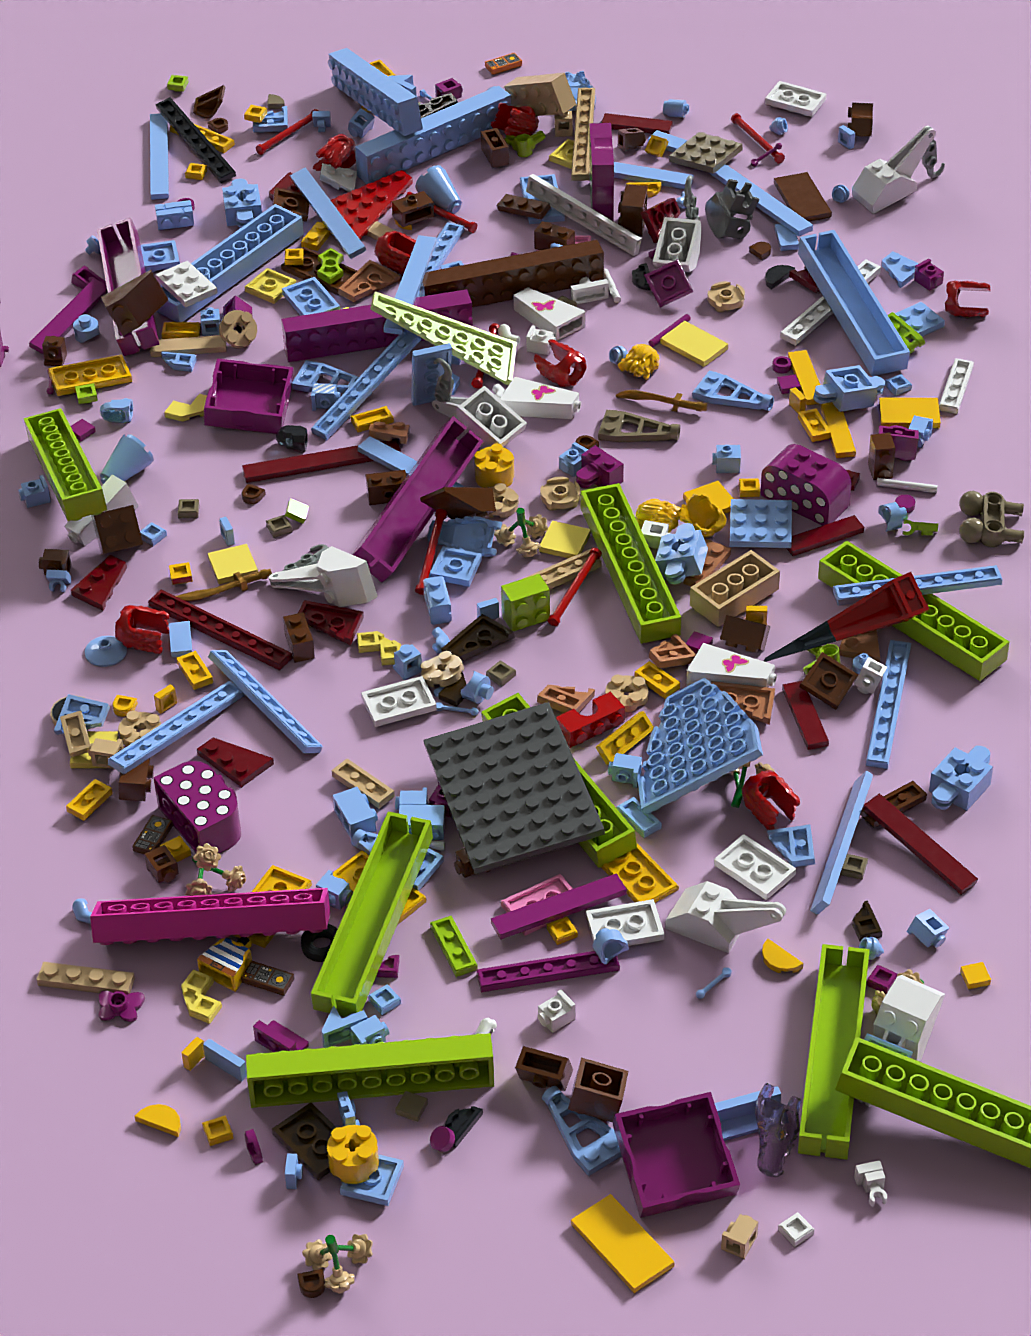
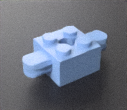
M235 179L232 181L231 186L222 188L227 226L237 225L239 228H242L262 213L258 184H248L245 179Z
M860 365L826 370L823 385L815 387L813 399L819 404L832 402L839 412L874 406L876 395L883 394L885 381L879 376L869 377Z
M685 523L677 527L676 534H667L661 537L655 561L664 580H667L669 584H678L683 582L685 577L702 574L708 547L701 530H695L693 524Z
M975 746L967 754L955 747L931 772L929 792L932 793L931 803L934 807L946 810L954 804L967 811L991 785L993 766L989 765V749L984 746Z

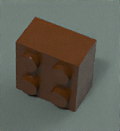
M626 184L625 191H621V202L618 205V213H620L618 225L638 237H643L645 222L641 212L647 210L648 186Z
M134 505L105 511L99 515H91L101 555L143 545Z
M581 1057L568 1110L613 1123L614 1116L619 1113L623 1101L629 1071Z

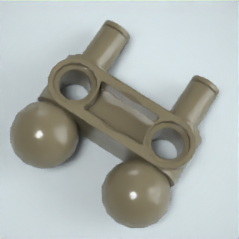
M973 490L961 496L959 506L964 514L975 516L980 513V520L973 517L961 523L959 534L964 541L968 543L981 541L987 547H997L1004 543V541L1023 543L1024 530L1007 529L1004 520V514L1022 516L1023 503L1008 502L997 492H988L982 496L979 492Z

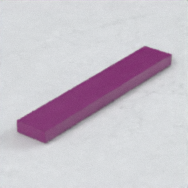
M94 278L29 342V347L43 354L42 344L46 336L64 337L73 328L74 321L79 316L87 314L101 300V297L108 293L106 284Z
M616 873L491 918V925L500 940L626 895L627 889Z
M595 951L477 969V978L482 993L620 971V965L617 956L613 957L607 964H604Z

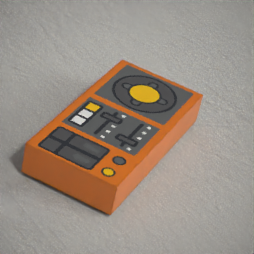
M515 52L485 61V67L492 75L522 66V60Z

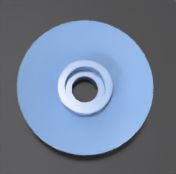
M115 636L97 637L90 641L85 648L87 661L99 667L115 665L121 662L127 654V647L117 640Z

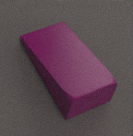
M85 265L73 273L71 283L81 289H84L94 278L106 284V281Z

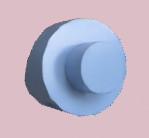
M88 314L79 316L73 323L75 339L80 343H84L100 334L97 319Z
M896 502L880 505L878 508V514L882 516L887 524L886 532L901 529L902 521L908 519L906 508H899Z
M473 671L472 679L461 689V696L478 704L484 699L489 700L493 695L494 688L490 686L491 682L488 676Z
M604 928L597 932L596 939L593 942V949L604 964H607L618 954L629 950L628 943L622 937L620 931L615 929L609 930Z

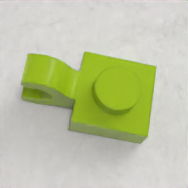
M903 521L904 524L911 526L910 531L902 532L903 535L908 536L914 531H921V535L933 536V532H938V523Z

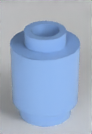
M669 99L664 101L663 114L668 117L685 118V115L689 113V104L686 103V100Z

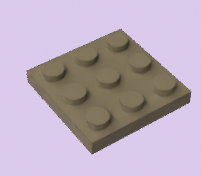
M698 132L669 155V160L672 163L714 174L743 150V145L734 140H726L719 136Z

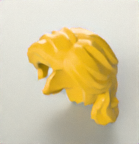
M637 344L632 347L625 358L621 359L618 368L621 371L626 370L633 373L637 378L643 375V378L648 380L650 374L658 369L660 358L657 351L651 346Z
M702 493L700 496L693 494L690 500H686V504L681 505L680 512H678L680 521L693 524L695 530H701L704 538L712 537L715 533L722 530L727 521L722 509L711 503L706 493Z
M649 499L638 506L635 518L640 529H642L644 521L647 520L669 524L668 533H670L672 529L679 525L678 512H680V507L668 501Z

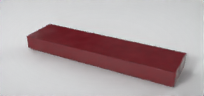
M609 113L604 114L601 122L611 123V129L614 130L638 128L648 134H653L656 130L670 134L673 126V121Z
M853 515L793 535L791 548L786 549L792 556H796L864 533L865 527Z
M802 681L782 684V691L807 750L829 746V739L809 693L799 687Z

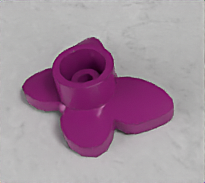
M106 990L99 993V1003L101 1006L99 1018L107 1021L120 1016L124 1021L134 1022L138 1017L136 1010L141 1008L145 1001L144 994L133 992L126 995L121 991L114 993Z

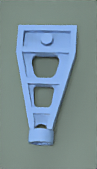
M306 360L292 382V389L312 393L313 384L318 381L321 374H326L333 377L328 384H337L340 379L350 382L348 385H337V392L345 393L359 377L324 363Z
M710 370L692 392V398L711 404L770 411L774 404V396L764 395L727 375ZM723 386L734 390L731 396H721L717 393ZM741 393L751 397L749 400L738 399Z
M359 829L353 835L351 844L370 855L378 834ZM428 848L413 888L419 891L444 862L443 855Z
M552 1086L544 1092L542 1100L549 1107L573 1159L588 1176L622 1156L614 1129L598 1118L568 1110L570 1099L557 1086ZM573 1112L582 1121L569 1128L563 1117ZM587 1128L600 1136L599 1139L586 1147L581 1146L576 1137L578 1133Z

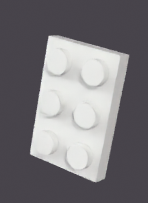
M779 81L765 98V104L813 117L825 102L827 94Z
M189 261L182 262L156 274L157 281L184 307L191 306L218 294L217 287Z
M423 676L361 692L362 700L375 727L437 710L436 703Z
M745 834L714 859V865L765 900L770 898L796 875L795 867Z
M654 899L586 911V919L593 942L596 939L597 932L604 928L620 931L628 946L664 940V931Z

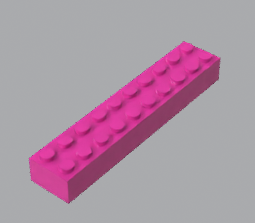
M328 888L97 901L90 920L93 943H100L101 945H110L119 941H123L125 944H132L137 942V940H146L150 943L158 942L160 939L180 941L187 937H193L195 940L205 939L207 936L227 938L230 935L238 934L241 937H249L255 933H263L265 936L275 935L277 932L297 934L300 931L307 930L311 933H319L327 929L330 905Z

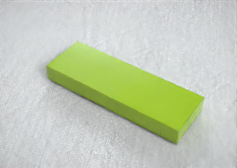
M448 916L430 922V928L455 977L476 971L478 965L453 917Z

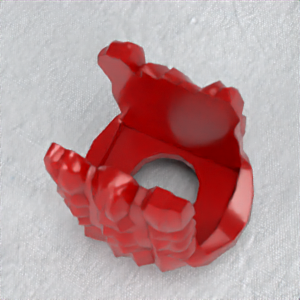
M505 103L498 104L499 111L496 114V121L491 122L493 129H501L504 131V134L515 137L521 134L531 136L536 133L539 119L532 107L508 106Z
M338 134L329 138L326 145L316 152L318 158H323L314 164L313 170L321 171L322 163L330 164L334 169L339 167L346 169L356 163L355 141L344 134Z
M397 231L386 232L378 238L374 255L382 266H386L388 269L403 276L416 240Z
M950 281L946 284V292L948 294V298L944 303L946 312L954 316L984 317L989 314L988 308L960 307L958 303V296L961 290L991 292L989 284L974 281Z
M554 339L548 340L554 357L560 362L554 365L535 354L536 368L542 376L558 384L560 387L575 386L587 369L584 356L570 348L569 345L558 343ZM570 367L574 368V370H573V372L571 373V375H569V374H570Z
M125 606L120 611V618L115 622V638L127 648L161 654L163 642L160 639L162 634H169L167 622L169 614L165 611L150 609L149 607Z
M761 771L757 775L750 776L742 788L745 806L751 810L752 814L764 825L766 830L775 829L774 825L777 823L775 817H778L779 814L778 810L767 800L769 798L785 813L788 819L794 820L796 807L800 805V799L789 788L784 779L779 777L774 771Z

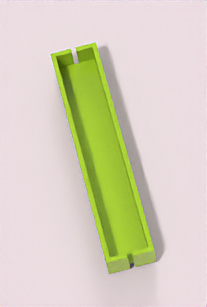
M387 812L311 991L313 1010L330 1013L332 1007L335 1006L339 1015L343 1017L363 1010L433 839L431 820L411 817L412 834H410L407 815Z
M822 944L798 1154L820 1156V1153L823 1152L825 1157L848 1160L854 1097L835 1089L855 1037H861L870 949L848 947L847 965L845 966L842 965L844 946Z

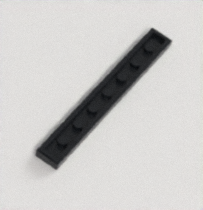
M171 97L155 104L156 109L199 159L207 165V168L220 183L236 176L234 169Z

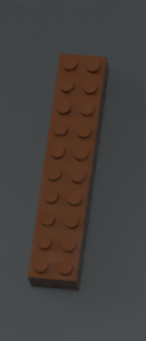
M592 240L425 272L419 289L420 297L467 290L472 307L514 300V294L526 288H531L543 294L571 289V286L578 285L579 281L584 277L589 278L591 282L604 280V251L598 240Z

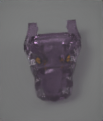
M765 1083L758 1095L755 1106L759 1135L757 1167L766 1176L775 1178L784 1173L782 1166L785 1163V1158L790 1155V1150L795 1145L793 1141L798 1138L797 1134L800 1131L799 1110L802 1100L792 1096L786 1106L771 1098L774 1086Z

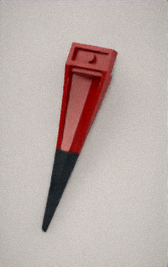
M912 572L892 579L829 620L765 657L764 662L902 623L928 612L929 607Z

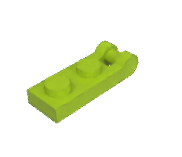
M894 312L888 314L889 319L906 344L910 354L915 351V348L925 344L924 338Z

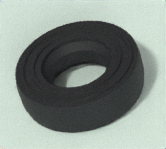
M328 924L327 929L319 933H311L309 930L304 931L301 937V949L304 955L312 961L324 962L338 928ZM321 937L328 938L331 941L330 945L324 948L315 947L313 942Z

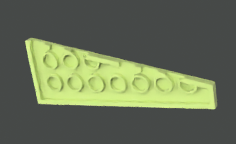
M374 293L370 310L435 346L450 343L453 356L506 385L511 383L517 342L384 294Z

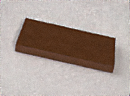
M808 172L774 178V185L787 207L808 222L832 217V211Z
M306 247L302 248L304 250L303 265H285V262L281 264V270L300 279L307 280L315 277L327 291L338 296L339 288L357 272V270L340 263L339 267L343 270L344 276L329 284L317 276V271L322 267V264L318 262V255L320 254Z

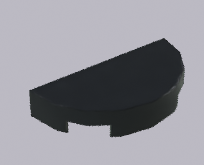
M647 263L640 264L636 270L632 271L633 284L643 290H651L644 276L650 273Z
M777 265L769 268L765 274L767 287L771 290L789 277V271L794 270L795 267Z
M475 1106L462 1110L458 1108L448 1116L445 1127L451 1129L455 1134L453 1144L455 1148L483 1115V1109Z

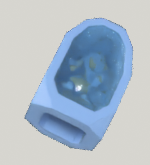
M124 398L105 402L100 406V414L104 420L109 422H130L133 416V400Z

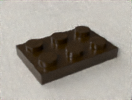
M312 1102L272 1128L273 1135L291 1154H297L298 1161L317 1180L331 1172L329 1169L327 1143L331 1132L337 1127Z

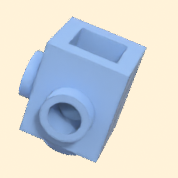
M716 445V453H712V465H716V473H740V445Z

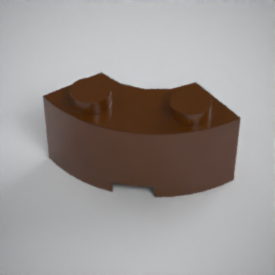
M852 103V107H848V118H851V122H848L847 128L854 131L855 136L872 137L873 103Z

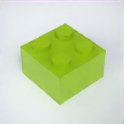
M540 574L501 586L502 617L512 631H517L547 621L550 616V589Z

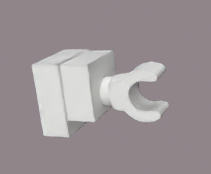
M880 1160L856 1165L854 1179L857 1186L863 1185L865 1193L869 1192V1204L874 1207L875 1197H880L883 1204H886L887 1194L883 1190L885 1175Z

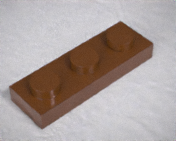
M505 194L497 204L498 211L541 220L551 209L548 202Z
M911 781L883 797L903 813L926 801L927 793L914 781ZM862 808L860 815L873 828L879 826L880 824Z

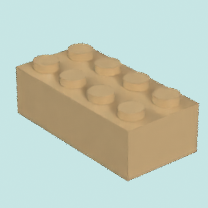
M565 73L517 77L504 86L505 91L511 94V106L532 107L537 116L564 114L577 105Z
M750 550L690 587V606L714 625L720 627L724 624L726 615L736 617L746 610V606H753L779 590L780 571Z

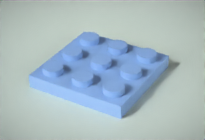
M731 499L730 547L791 548L792 500Z

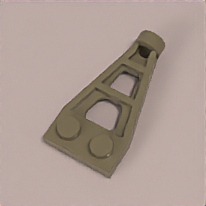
M606 409L598 433V440L610 442L679 440L680 424L669 425L632 413ZM624 423H632L638 426L636 432L624 433L621 430ZM646 426L656 429L657 432L643 433V429Z

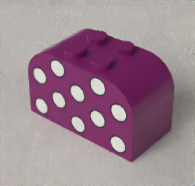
M790 444L762 470L760 496L769 500H792L793 512L823 526L834 522L850 506L851 478L848 472L837 462L801 445Z
M188 761L153 777L158 808L167 819L173 821L174 828L195 853L198 846L203 847L206 843L212 847H217V853L219 854L238 843L241 837V827L236 793L231 787H227L223 777L220 774L217 775L208 764L200 761Z

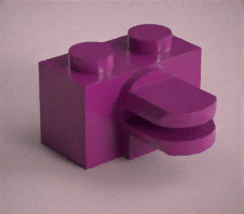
M897 425L890 427L879 426L878 434L891 433L896 448L895 458L903 461L915 460L919 430L907 429Z
M595 445L581 454V469L576 472V482L581 488H589L593 484L598 487L617 483L621 484L624 478V464Z

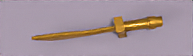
M625 390L617 393L615 396L624 399L655 400L672 404L671 411L677 412L679 407L700 412L707 411V403L681 400L683 395L681 393H677L675 398H670L644 391Z
M271 568L262 569L243 577L240 572L233 573L234 581L215 588L184 593L176 597L184 601H194L234 587H240L243 592L248 590L247 583L268 579L272 574Z

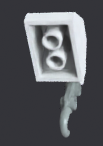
M925 126L888 162L878 159L865 166L852 187V197L872 214H875L917 191V182L911 176L921 159L929 177L936 178L941 175L945 168V163H942L940 169L934 172V165L937 163V146L934 140L936 131L930 126Z
M692 175L687 177L684 189L683 206L686 207L687 218L664 217L653 258L654 269H658L677 259L685 272H691L697 266L700 254L701 222L698 216L699 208L696 207L697 198L691 190Z
M441 358L434 360V364H441L445 372L438 378L435 388L436 399L432 402L433 408L450 418L452 416L457 418L467 427L464 430L465 434L471 430L481 438L483 443L479 447L480 449L491 447L495 443L501 444L504 447L525 430L527 422L485 386L469 398L451 397L454 387L451 367Z
M324 544L310 548L311 552L315 550L320 551L313 555L310 553L304 554L295 563L287 564L283 571L272 573L269 576L272 588L324 592L325 599L338 607L368 603L378 597L367 561Z

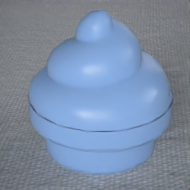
M781 117L775 118L769 129L777 135H783L788 130L786 119Z
M837 185L832 190V198L837 202L843 203L850 196L849 189L845 185Z
M615 346L609 351V359L612 363L618 365L628 352L623 346Z
M870 936L869 938L864 937L861 940L859 948L870 949L869 960H874L884 953L877 938Z

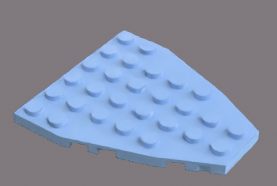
M706 678L668 696L665 700L664 708L659 714L660 725L653 728L647 747L648 761H644L642 765L645 770L644 776H640L638 779L641 809L645 814L656 811L662 806L678 800L691 791H696L701 786L715 781L719 777L735 771L740 766L754 761L763 755L759 730L756 724L727 692H722Z

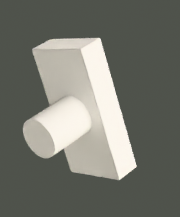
M584 277L579 281L578 285L571 286V300L577 302V304L609 298V283L607 279L591 282L589 278Z

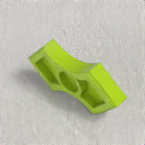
M332 248L318 255V262L322 264V267L317 271V276L329 284L343 277V270L339 265L344 261V255Z

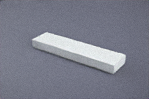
M955 358L939 404V411L958 414L973 370V361Z

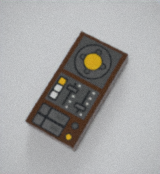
M152 815L132 845L133 851L145 855V853L160 847L173 827V821Z
M255 961L250 962L241 977L242 983L285 996L295 979L293 973Z

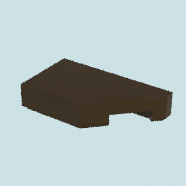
M463 671L461 672L462 677L457 682L441 690L438 694L439 700L455 707L463 701L461 689L467 685Z
M868 900L864 901L862 908L852 920V926L860 942L864 937H882V930Z

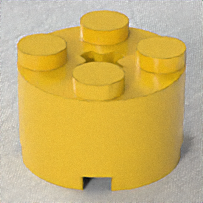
M495 443L491 447H486L475 453V481L480 487H494L497 483H503L506 487H509L512 484L514 478V456L508 449L503 448L501 444Z
M347 1125L333 1129L327 1143L331 1173L334 1177L336 1175L342 1182L347 1184L365 1182L374 1171H377L379 1166L377 1139L371 1128L367 1125Z

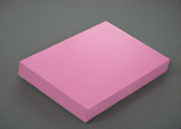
M558 874L502 900L501 906L507 913L569 891L572 887L561 874ZM548 923L529 929L522 933L524 936H526L543 927H546Z

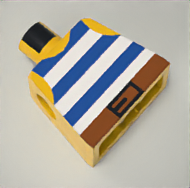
M241 937L237 942H234L228 938H221L197 958L199 972L213 977L215 982L236 992L242 983V975L252 961L249 949L252 946L251 940L247 937Z

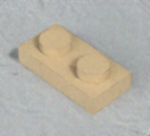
M77 711L61 716L60 719L70 756L75 757L88 753L90 740L82 712Z

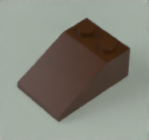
M152 270L143 273L101 297L107 311L123 336L139 328L168 301Z
M443 487L420 497V501L435 510H445L447 517L451 519H463L465 516L488 518L489 514L496 512L493 488Z

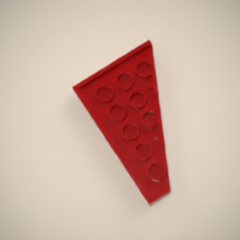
M400 170L332 199L331 202L358 238L361 239L363 235L366 236L368 234L369 228L378 221V218L382 214L385 215L387 210L392 207V201L397 200V197L400 194H404L405 190L413 184V179L406 172Z

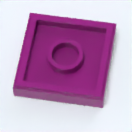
M678 259L644 275L660 308L693 292Z

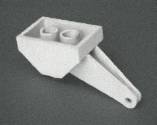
M706 881L684 890L666 919L665 929L729 953L741 933L780 922L786 913V908L779 902L737 899L729 889Z
M903 975L897 976L881 1003L874 1022L873 1036L912 1051L911 1058L921 1061L945 994ZM865 1103L866 1106H871V1104Z

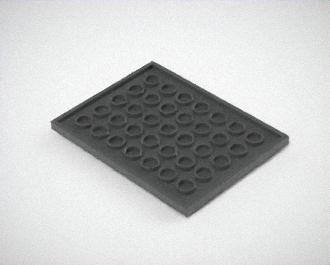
M549 702L423 740L474 874L605 835L603 824Z

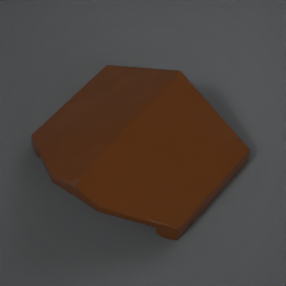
M222 85L197 97L193 113L204 118H212L223 102L226 87Z

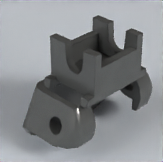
M729 179L723 192H716L706 202V218L716 237L724 238L726 236L743 239L749 233L751 227L749 220L753 219L752 214L759 202V198L753 197L750 192L751 183L745 182L743 188L736 191L735 188L738 181ZM736 213L747 215V219L736 218L733 215Z

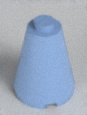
M439 165L427 169V174L424 176L421 174L415 185L418 193L424 191L436 206L450 213H456L460 210L462 202L443 167Z
M124 434L100 474L101 482L104 484L111 475L116 476L122 481L128 480L154 461L152 453L145 451L144 447L146 445L133 435L128 434L125 436Z

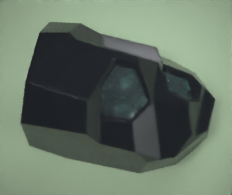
M295 425L283 426L276 433V441L288 449L304 451L307 449L308 444L307 428Z

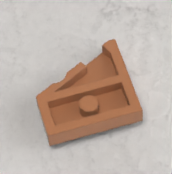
M375 422L369 428V436L385 441L399 438L401 444L407 443L410 433V425H405L403 422H395L393 424Z
M677 634L672 635L669 642L663 641L659 646L651 649L649 653V658L659 669L691 664L696 656Z
M547 685L537 695V702L540 704L549 702L551 708L563 713L572 709L579 713L594 698L595 689L588 688V692H577L575 687Z

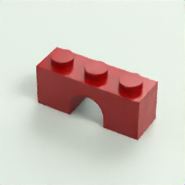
M610 691L592 700V715L584 716L575 709H572L557 716L556 719L568 746L571 748L624 723L625 706Z

